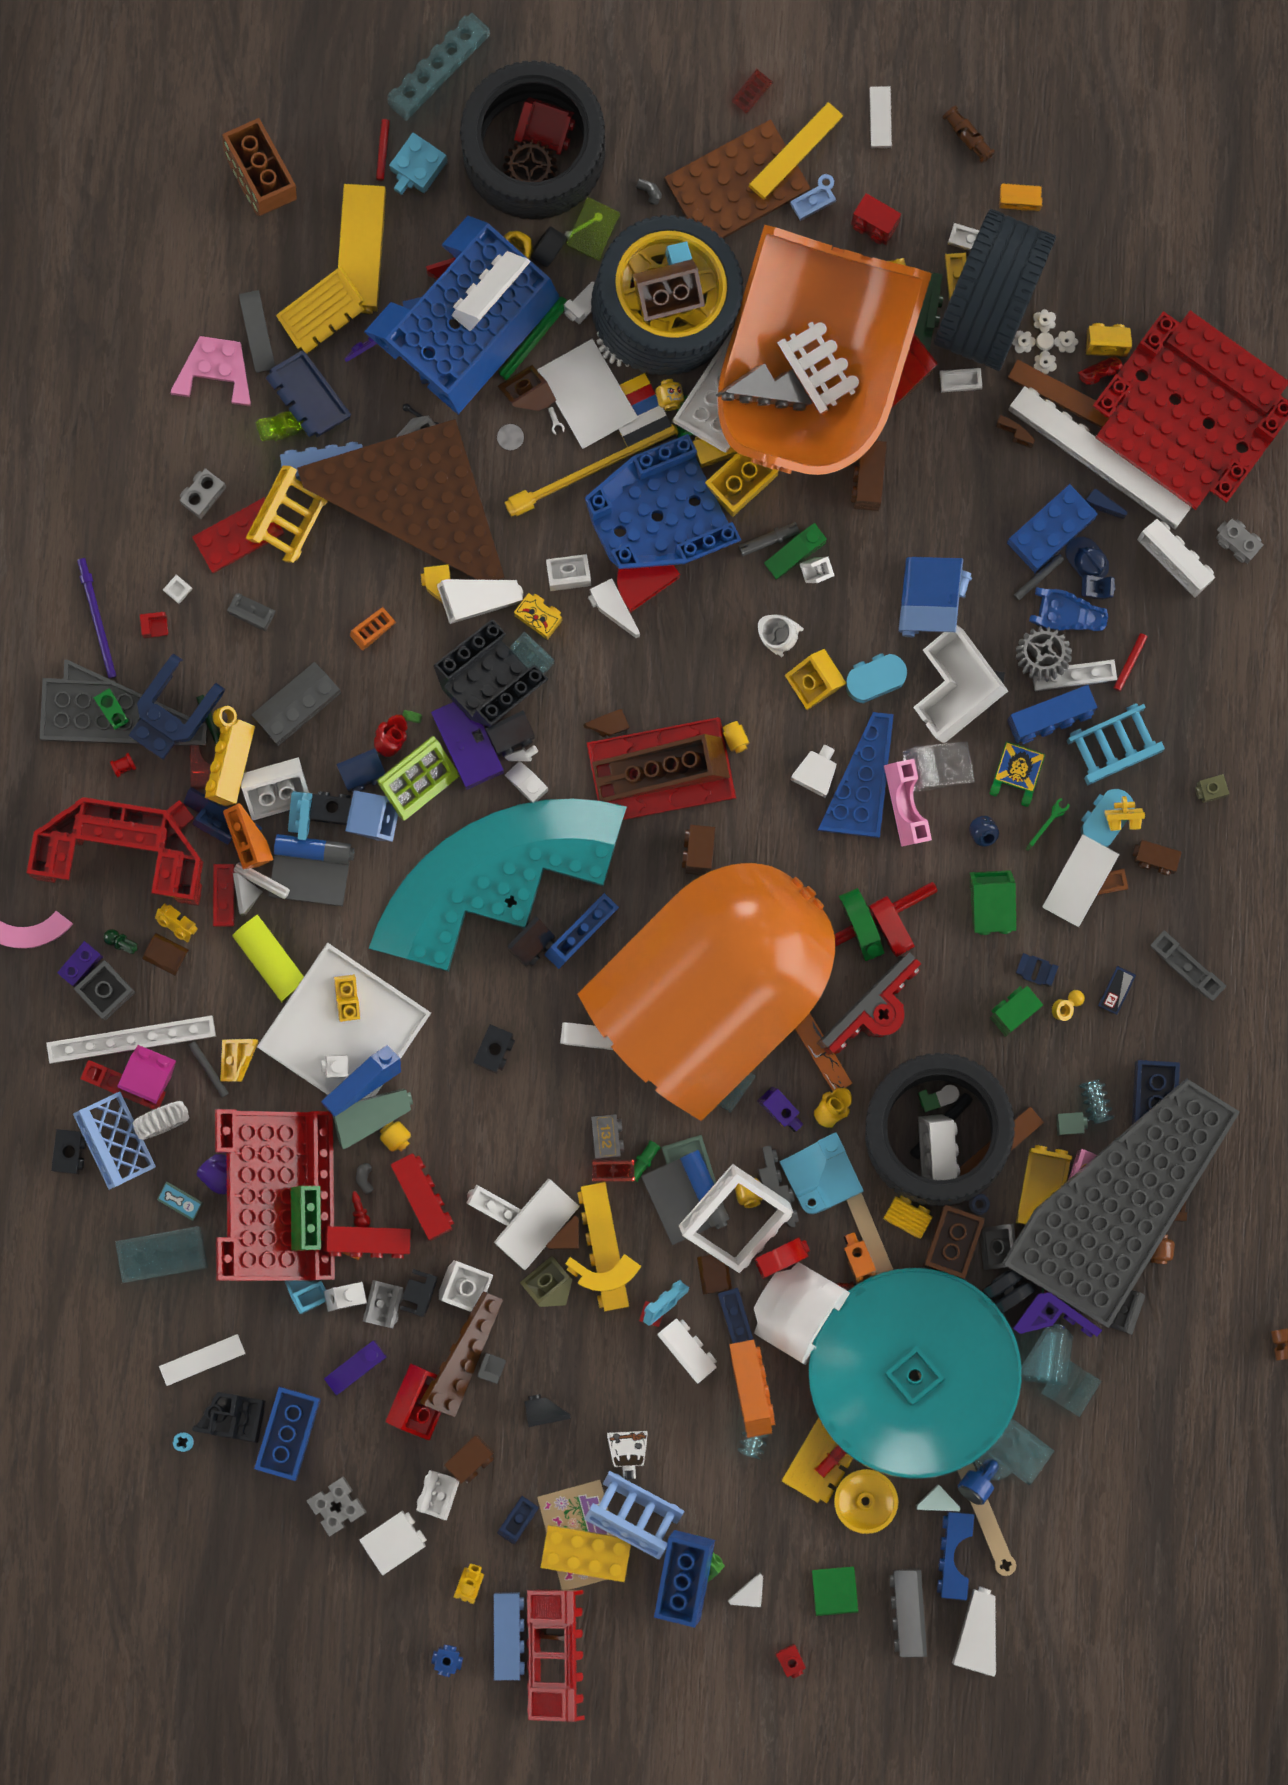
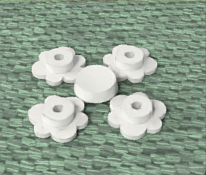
M1043 309L1041 313L1037 312L1033 316L1035 321L1034 327L1040 328L1042 332L1037 336L1036 340L1031 337L1029 331L1025 333L1017 331L1012 344L1015 346L1017 353H1022L1024 351L1030 352L1031 347L1036 343L1037 347L1044 351L1040 355L1035 356L1034 360L1036 363L1034 368L1048 374L1049 371H1055L1057 365L1055 363L1056 357L1050 355L1047 350H1050L1055 344V346L1059 347L1060 352L1072 353L1078 344V340L1075 338L1073 331H1067L1066 333L1061 331L1058 335L1059 337H1056L1054 340L1053 336L1047 332L1055 327L1056 315L1053 312L1048 313L1046 309Z

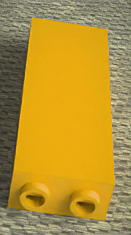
M344 184L338 268L341 267L363 299L364 302L361 305L364 311L361 313L372 314L373 311H378L386 189L385 186Z

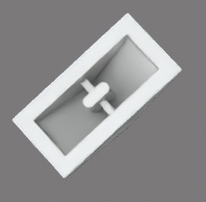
M758 1573L728 1599V1602L731 1605L761 1607L763 1585L761 1573Z

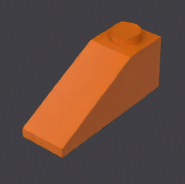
M239 803L224 810L223 813L242 868H256L273 861L267 840L243 806Z

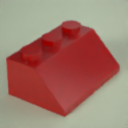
M410 1363L385 1422L403 1431L430 1440L442 1412L420 1404V1401L431 1381H435L438 1375Z

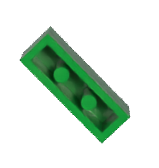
M320 1186L291 1187V1251L321 1250Z

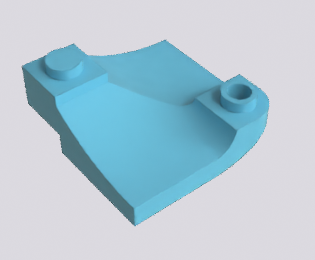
M837 1132L780 1161L782 1169L802 1209L808 1214H817L864 1192ZM810 1199L815 1200V1206H809L808 1201Z

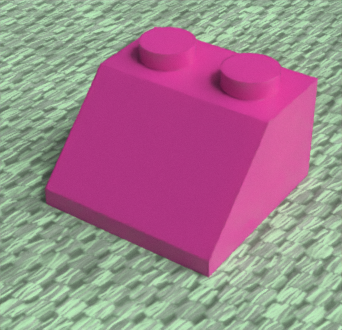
M137 1045L126 1065L118 1088L157 1103L172 1077L176 1060Z

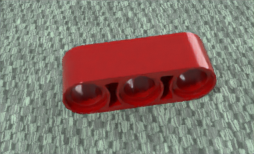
M888 896L869 905L874 919L896 957L915 947Z

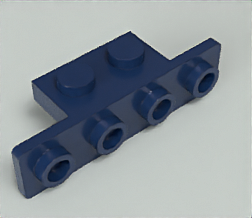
M191 787L187 792L184 804L199 812L192 825L228 845L233 840L223 813L228 808L206 799L203 793ZM255 823V825L258 827V829H259L260 832H261L262 827L259 826V825H257V824Z

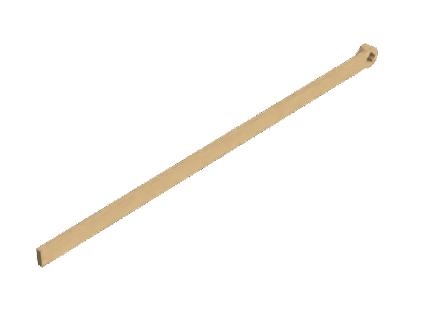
M862 1193L846 1200L862 1240L865 1242L873 1261L876 1274L892 1271V1265ZM917 1371V1374H918L919 1379H920V1378H921V1374ZM973 1463L957 1470L961 1480L968 1470L976 1472ZM988 1499L983 1505L970 1502L995 1561V1570L1003 1576L1013 1574L1016 1570V1561L1010 1555ZM1003 1559L1011 1562L1008 1571L1000 1569Z

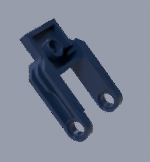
M175 654L170 656L137 702L140 720L128 735L163 760L175 743L191 741L225 692V688L215 683L186 724H183L180 719L158 704H154L172 679V674L179 663L183 661V659Z

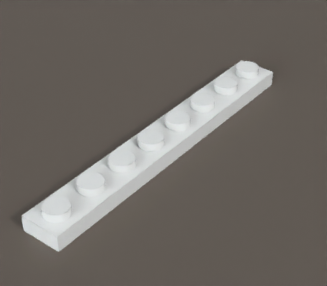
M206 1016L47 1042L49 1063L53 1064L135 1050L137 1045L150 1048L216 1037L213 1016Z

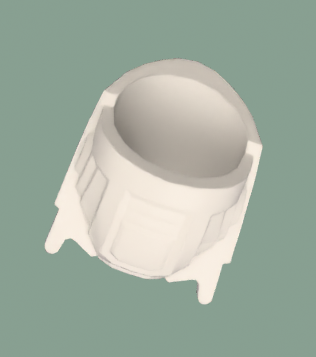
M767 615L758 622V632L763 644L781 657L784 656V651L790 650L796 644L798 632L803 631V628L798 623L783 615Z

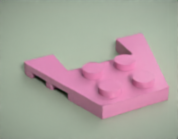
M200 336L171 389V395L190 397L193 377L235 383L232 404L251 407L241 342Z

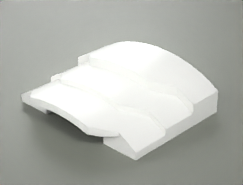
M798 1262L790 1270L776 1272L763 1290L754 1307L757 1319L754 1334L806 1365L814 1347L816 1349V1346L812 1344L813 1340L833 1308L839 1311L850 1293Z

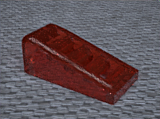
M756 69L731 101L748 114L774 82ZM757 77L765 83L763 87L755 81ZM751 84H753V85L756 86L760 91H759L758 93H756V92H755L753 89H751L749 86H750ZM746 90L755 96L753 100L744 93ZM741 96L750 103L748 106L739 100Z

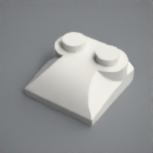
M453 1260L448 1266L440 1286L439 1300L471 1312L482 1292L487 1293L493 1275Z

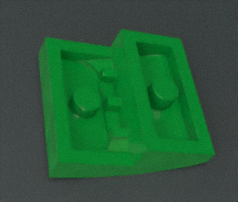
M854 1566L812 1570L816 1616L858 1613Z

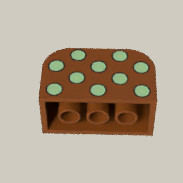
M260 118L222 134L223 148L227 161L258 217L297 199L296 185Z

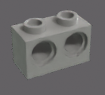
M206 468L203 472L199 471L193 478L194 483L190 488L186 487L180 495L181 504L200 519L203 518L227 488L223 481ZM207 480L213 481V486L209 489L203 488V483ZM194 496L200 497V502L197 505L190 504V500Z

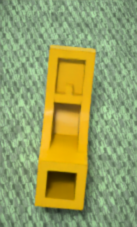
M625 1254L613 1269L605 1273L589 1271L571 1257L565 1263L569 1266L567 1268L568 1272L575 1277L579 1274L582 1276L578 1282L579 1285L594 1291H610L627 1284L642 1267Z

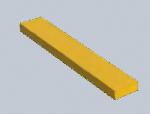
M828 102L748 187L764 200L842 119L843 115Z

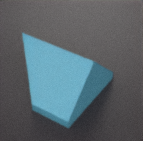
M285 1281L299 1314H303L326 1302L324 1295L326 1289L322 1281Z

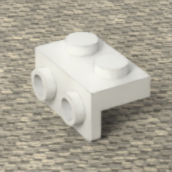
M429 1470L424 1479L422 1494L417 1500L416 1510L447 1520L459 1481L454 1477Z

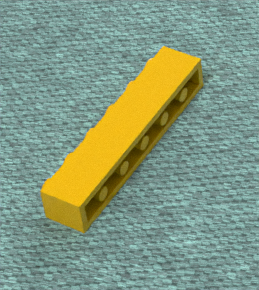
M602 1182L582 1186L581 1191L577 1192L579 1204H584L585 1212L581 1213L583 1225L588 1224L589 1233H585L587 1246L592 1245L593 1254H589L591 1266H596L597 1273L610 1271L620 1261L606 1183ZM625 1285L614 1290L601 1291V1295L597 1296L599 1308L604 1307V1312L629 1307Z

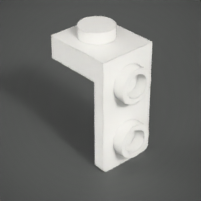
M591 282L573 301L569 299L564 304V314L571 321L575 320L580 324L591 313L594 282Z

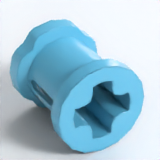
M179 1433L174 1437L173 1446L177 1451L186 1452L193 1447L194 1440L190 1434ZM180 1437L188 1439L186 1448L185 1446H179L178 1443L181 1442Z

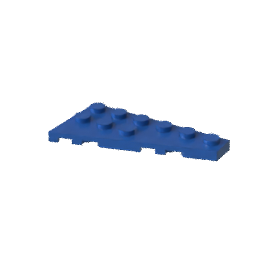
M872 713L818 831L880 838L886 787L884 765H888L894 714Z

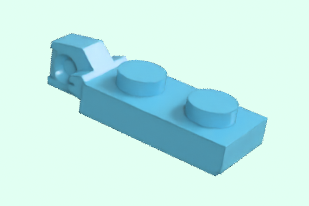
M681 1280L673 1283L671 1290L668 1292L664 1291L656 1302H650L647 1305L643 1322L648 1326L652 1325L673 1308L680 1298L688 1293L689 1287L681 1282Z

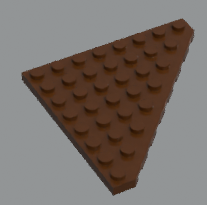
M456 419L297 467L304 489L477 580H499L505 578Z

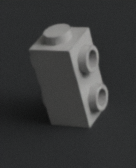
M1231 519L1228 523L1224 521L1217 529L1219 534L1216 538L1219 540V545L1224 549L1229 548L1235 553L1234 557L1238 561L1248 564L1264 545L1261 543V538L1245 530V525L1239 520Z

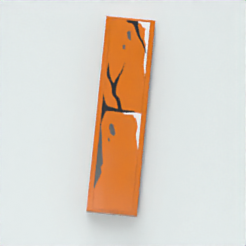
M809 1013L795 1028L797 1034L832 1092L835 1089L850 1086L853 1083L834 1053L828 1055L817 1044L824 1035Z

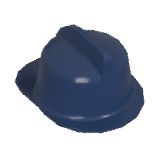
M1077 537L1068 544L1066 557L1082 578L1084 575L1102 578L1107 575L1109 561L1094 541L1086 537Z

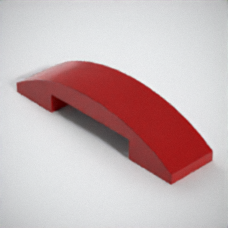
M88 1060L80 1078L81 1080L114 1094L121 1092L124 1098L153 1110L161 1106L166 1094L165 1091H163L157 1103L148 1101L118 1088L123 1074Z

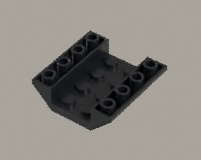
M493 619L433 666L441 688L471 721L488 727L492 726L548 680L535 664L528 669L502 641L506 633Z

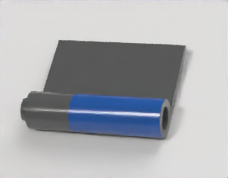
M277 834L271 879L290 890L285 899L343 907L350 860H354L355 848H351L352 845L349 843L310 838L299 840L295 836ZM269 891V897L281 898Z
M699 1150L641 1176L672 1245L687 1239L682 1236L679 1224L714 1186V1182ZM723 1202L696 1231L697 1233H701L714 1226L717 1230L728 1225L727 1220L730 1218Z

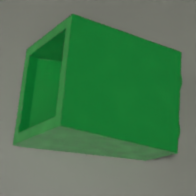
M1011 870L970 872L974 932L980 935H988L990 932L1008 934L1011 931H1016V883Z

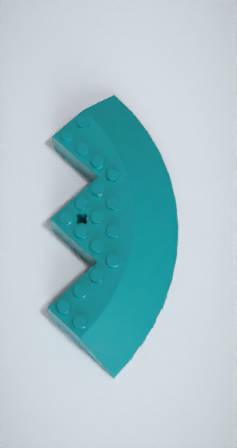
M574 798L541 800L506 808L468 824L430 851L405 877L385 908L375 929L369 949L449 972L466 912L525 929L528 925L543 870L604 887L627 806L604 801ZM514 897L517 904L509 908L506 901Z

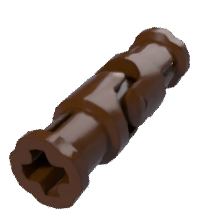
M955 105L942 118L952 125L953 131L971 151L973 150L978 155L980 162L983 164L994 155L995 150L990 149L984 142V137L977 132L976 128L967 118L964 119L957 111L958 107Z

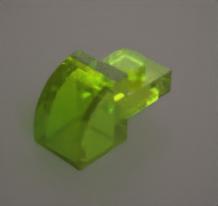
M290 411L279 413L274 417L259 419L255 422L262 441L282 440L303 429L301 427L302 423L298 422Z

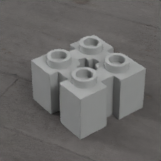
M345 1477L328 1486L330 1492L326 1495L321 1491L307 1500L315 1515L321 1513L325 1520L320 1523L329 1537L345 1527L343 1521L346 1519L353 1522L366 1513L359 1499L352 1500L349 1493L353 1490ZM333 1501L342 1504L340 1512L332 1510Z

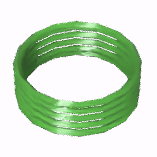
M404 710L402 714L405 720L415 723H421L423 717L419 713Z

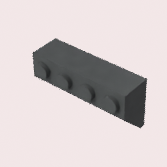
M313 662L251 714V716L275 744L279 746L337 698L341 691L330 677Z
M919 1568L893 1570V1575H889L890 1588L894 1587V1596H891V1608L896 1610V1618H892L893 1631L897 1630L898 1638L894 1639V1650L899 1652L900 1657H927L921 1570Z

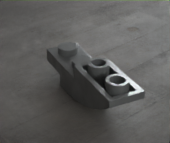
M771 1145L762 1147L766 1168L758 1169L761 1183L789 1201L791 1205V1202L794 1201L793 1190H788V1185L779 1187L782 1178L780 1170L775 1168L774 1162H778L776 1149L772 1150ZM793 1210L791 1218L785 1222L790 1228L796 1227L795 1223L799 1222L796 1210Z

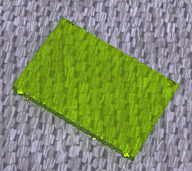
M587 197L571 235L566 241V245L599 261L617 219L620 217V212Z

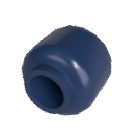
M980 816L970 824V835L979 846L992 845L999 837L998 827L991 817Z

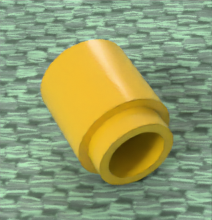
M735 721L723 727V735L730 751H735L736 753L745 751L749 740L742 725Z

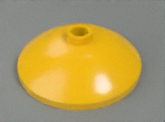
M864 1469L850 1473L840 1482L836 1489L834 1505L839 1519L846 1527L858 1533L870 1534L884 1529L891 1523L897 1512L898 1496L894 1485L885 1475L874 1470ZM863 1497L869 1498L867 1505L862 1504L861 1500Z

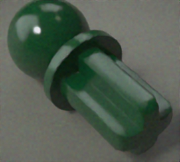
M109 929L104 933L103 939L107 945L115 946V949H122L129 954H134L138 950V944L128 939L126 935H120L114 929Z

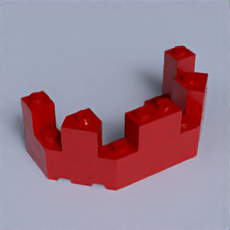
M82 797L71 807L59 813L33 833L26 873L34 880L55 883L56 879L69 881L75 844L83 846L84 841L158 852L151 893L173 897L178 903L199 906L202 891L200 879L203 861L166 810Z

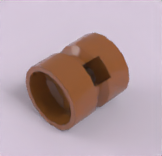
M1288 1328L1271 1331L1273 1343L1277 1345L1274 1349L1276 1361L1288 1359Z

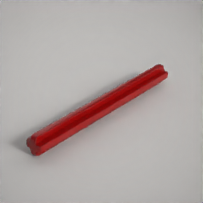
M931 882L892 904L897 913L935 894L938 891L937 887ZM871 914L875 925H877L876 920L874 919L873 915ZM852 926L834 934L835 947L855 937Z

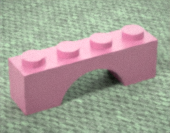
M910 759L884 765L901 847L932 840L928 820L919 814L914 803L913 790L918 780L915 760Z

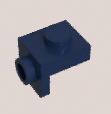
M1084 575L1082 578L1081 596L1100 600L1112 598L1115 592V578L1111 576L1102 578Z

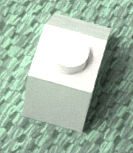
M520 761L505 774L507 779L532 803L538 801L548 792V787Z

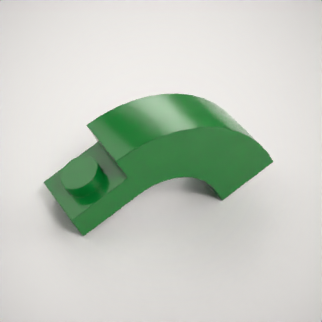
M857 888L840 895L839 899L844 913L855 933L864 960L868 961L885 954L879 933L859 889Z

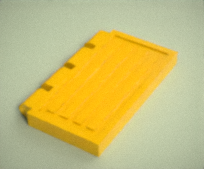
M339 267L276 316L297 349H303L305 353H308L318 346L315 338L322 343L334 334L331 326L337 331L350 321L347 314L353 319L363 312L364 308L361 303L364 301L344 270Z
M819 1417L781 1481L817 1503L820 1499L828 1503L834 1493V1490L828 1487L829 1483L837 1487L845 1472L836 1465L823 1478L815 1470L828 1456L827 1453L830 1454L838 1445L826 1431ZM846 1454L839 1464L848 1469L853 1458Z

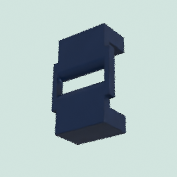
M1023 953L1015 974L1023 976V979L1038 985L1044 984L1051 987L1059 966L1051 965L1049 961L1033 955L1029 957V955ZM1037 960L1042 961L1036 980H1032L1031 976Z

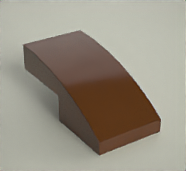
M1000 415L996 427L1014 433L1012 442L1032 448L1035 441L1034 438L1022 426Z

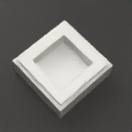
M176 574L163 591L180 604L192 590V587Z

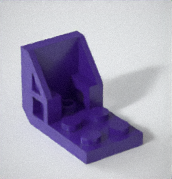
M1050 1292L1038 1294L1013 1328L1022 1334L1053 1326L1063 1312L1065 1313L1064 1319L1073 1325L1077 1322L1083 1326L1081 1331L1089 1337L1093 1335L1098 1337L1102 1331ZM1046 1308H1051L1054 1311L1053 1314H1047Z

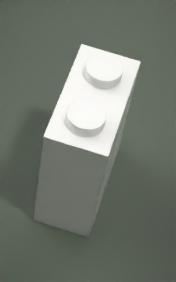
M401 1511L359 1540L382 1576L426 1546L424 1542L427 1540L421 1530L416 1531L412 1524L415 1521L409 1512L405 1514Z

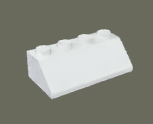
M508 251L503 256L499 254L491 263L494 265L490 271L486 268L478 277L481 280L478 285L473 283L466 291L468 296L464 300L460 298L455 303L453 308L456 310L452 316L467 330L471 331L531 261Z
M1156 519L1141 532L1137 540L1195 598L1214 580V572L1208 565H1203L1199 561V556L1193 550L1189 551L1184 546L1185 542L1178 535L1174 536L1169 531L1170 527L1164 521L1160 522Z

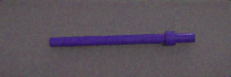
M85 558L77 560L81 573L79 576L81 585H84L108 679H112L117 676L92 586V574L88 571Z

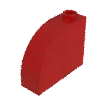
M674 565L618 569L617 588L629 613L678 580L680 573Z
M799 1237L755 1258L754 1262L764 1279L809 1257L807 1252H810L807 1242L805 1240L801 1241Z

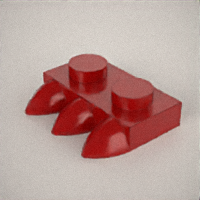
M1111 356L1078 372V376L1086 385L1097 383L1102 377L1116 374L1119 369L1123 368V365L1119 358Z

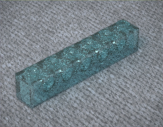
M473 13L468 17L465 15L459 21V26L454 31L450 30L440 45L437 44L430 51L431 55L426 60L422 59L417 64V69L412 74L408 73L403 78L398 89L395 87L388 94V105L405 121L490 36V29ZM467 33L471 37L468 40H463L460 36ZM449 48L457 50L455 54H448L446 51ZM436 62H440L443 64V66L439 69H435L432 67V65ZM420 77H427L429 79L426 83L418 81ZM407 91L415 93L411 98L405 97L404 94Z

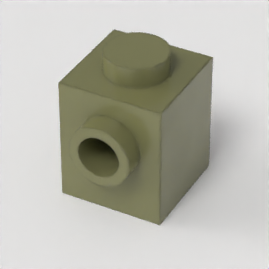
M1224 774L1201 780L1197 783L1198 787H1195L1198 799H1202V803L1229 795Z

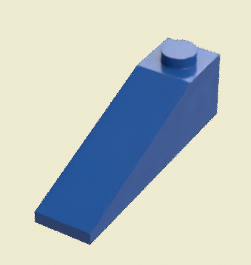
M604 893L544 955L560 969L619 907Z
M386 1045L371 1055L322 1100V1104L336 1117L401 1073L400 1057Z

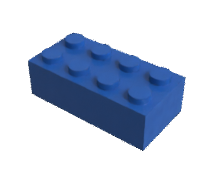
M1069 484L1012 535L1007 544L1036 573L1094 521L1098 513Z
M1089 685L1013 713L1007 722L1016 744L1022 742L1024 745L1034 741L1037 735L1041 734L1042 737L1052 734L1055 728L1060 727L1063 730L1072 726V723L1076 720L1084 722L1091 719V716L1094 715L1098 707Z
M284 1387L278 1388L254 1469L293 1481L297 1480L321 1398Z
M677 1530L672 1532L668 1538L654 1618L694 1628L700 1622L715 1540Z

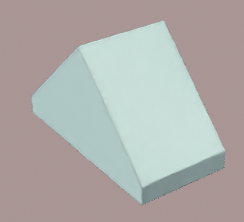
M938 1484L916 1504L917 1510L960 1511L957 1503Z

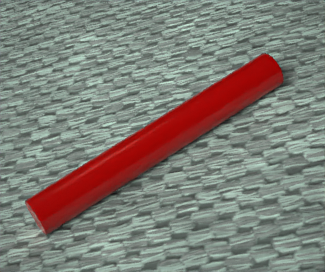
M382 119L376 174V180L384 181L390 124L388 119Z
M1140 633L1113 687L1116 691L1121 692L1148 636Z

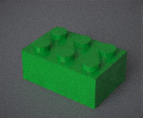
M1021 986L1018 987L1007 997L1008 1002L1004 999L991 1010L993 1015L989 1018L1005 1037L1043 1006L1042 1002L1028 986L1024 989Z

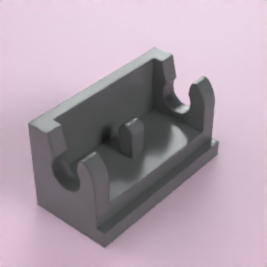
M236 593L227 609L230 615L265 632L276 613L275 610L240 593Z

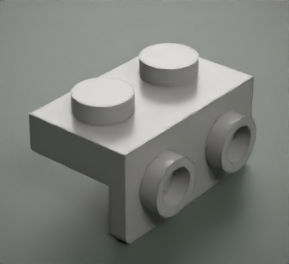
M373 1280L363 1321L393 1329L394 1324L398 1320L399 1304L403 1300V1287Z

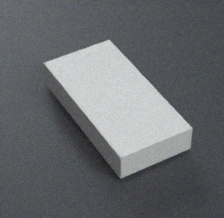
M981 368L944 370L939 372L941 392L982 390Z

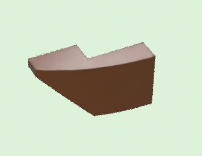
M622 709L593 719L583 725L586 729L590 728L598 732L602 737L606 735L611 736L630 728Z

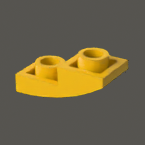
M355 974L334 977L339 1021L360 1019Z

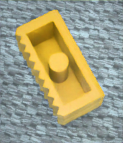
M895 1196L883 1219L921 1239L933 1216L929 1215L930 1210L921 1205L916 1208L911 1205L912 1201L903 1196H900V1198Z

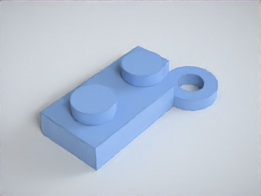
M824 174L820 176L818 187L790 201L800 221L836 202V198L831 191L834 186V179L831 175ZM824 179L829 180L830 184L828 186L822 184Z

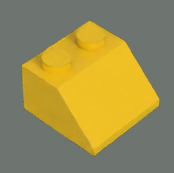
M1094 323L1088 327L1086 355L1127 357L1132 347L1130 328H1125V325L1122 324L1106 327L1102 323Z
M825 649L811 654L785 674V677L806 710L829 697L846 684V681Z

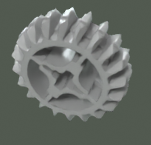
M1040 626L1038 632L1032 628L1030 634L1025 633L1024 639L1019 640L1018 644L1020 646L1016 647V652L1018 653L1016 654V660H1019L1018 666L1024 667L1022 671L1024 674L1030 672V679L1034 675L1037 676L1038 682L1041 680V677H1044L1047 682L1049 681V676L1054 680L1057 678V674L1062 676L1064 669L1067 670L1069 668L1068 662H1071L1072 658L1070 656L1072 649L1068 648L1069 641H1064V634L1058 636V630H1055L1053 633L1050 632V627L1043 631V628ZM1053 645L1058 649L1061 657L1057 656V653L1052 650ZM1027 651L1030 652L1033 657H1035V663H1033L1030 660Z

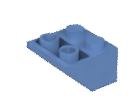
M354 791L345 831L377 841L393 842L398 814L386 796Z

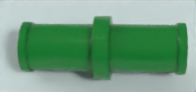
M650 1140L642 1154L636 1157L637 1161L629 1173H627V1176L638 1182L646 1168H650L652 1165L650 1162L661 1147Z

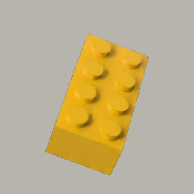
M548 1524L541 1568L625 1582L631 1544L612 1535Z

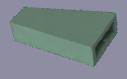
M403 1088L364 1098L336 1117L333 1116L340 1148L346 1149L409 1112L411 1110L410 1105L413 1104L411 1093H407L406 1089Z

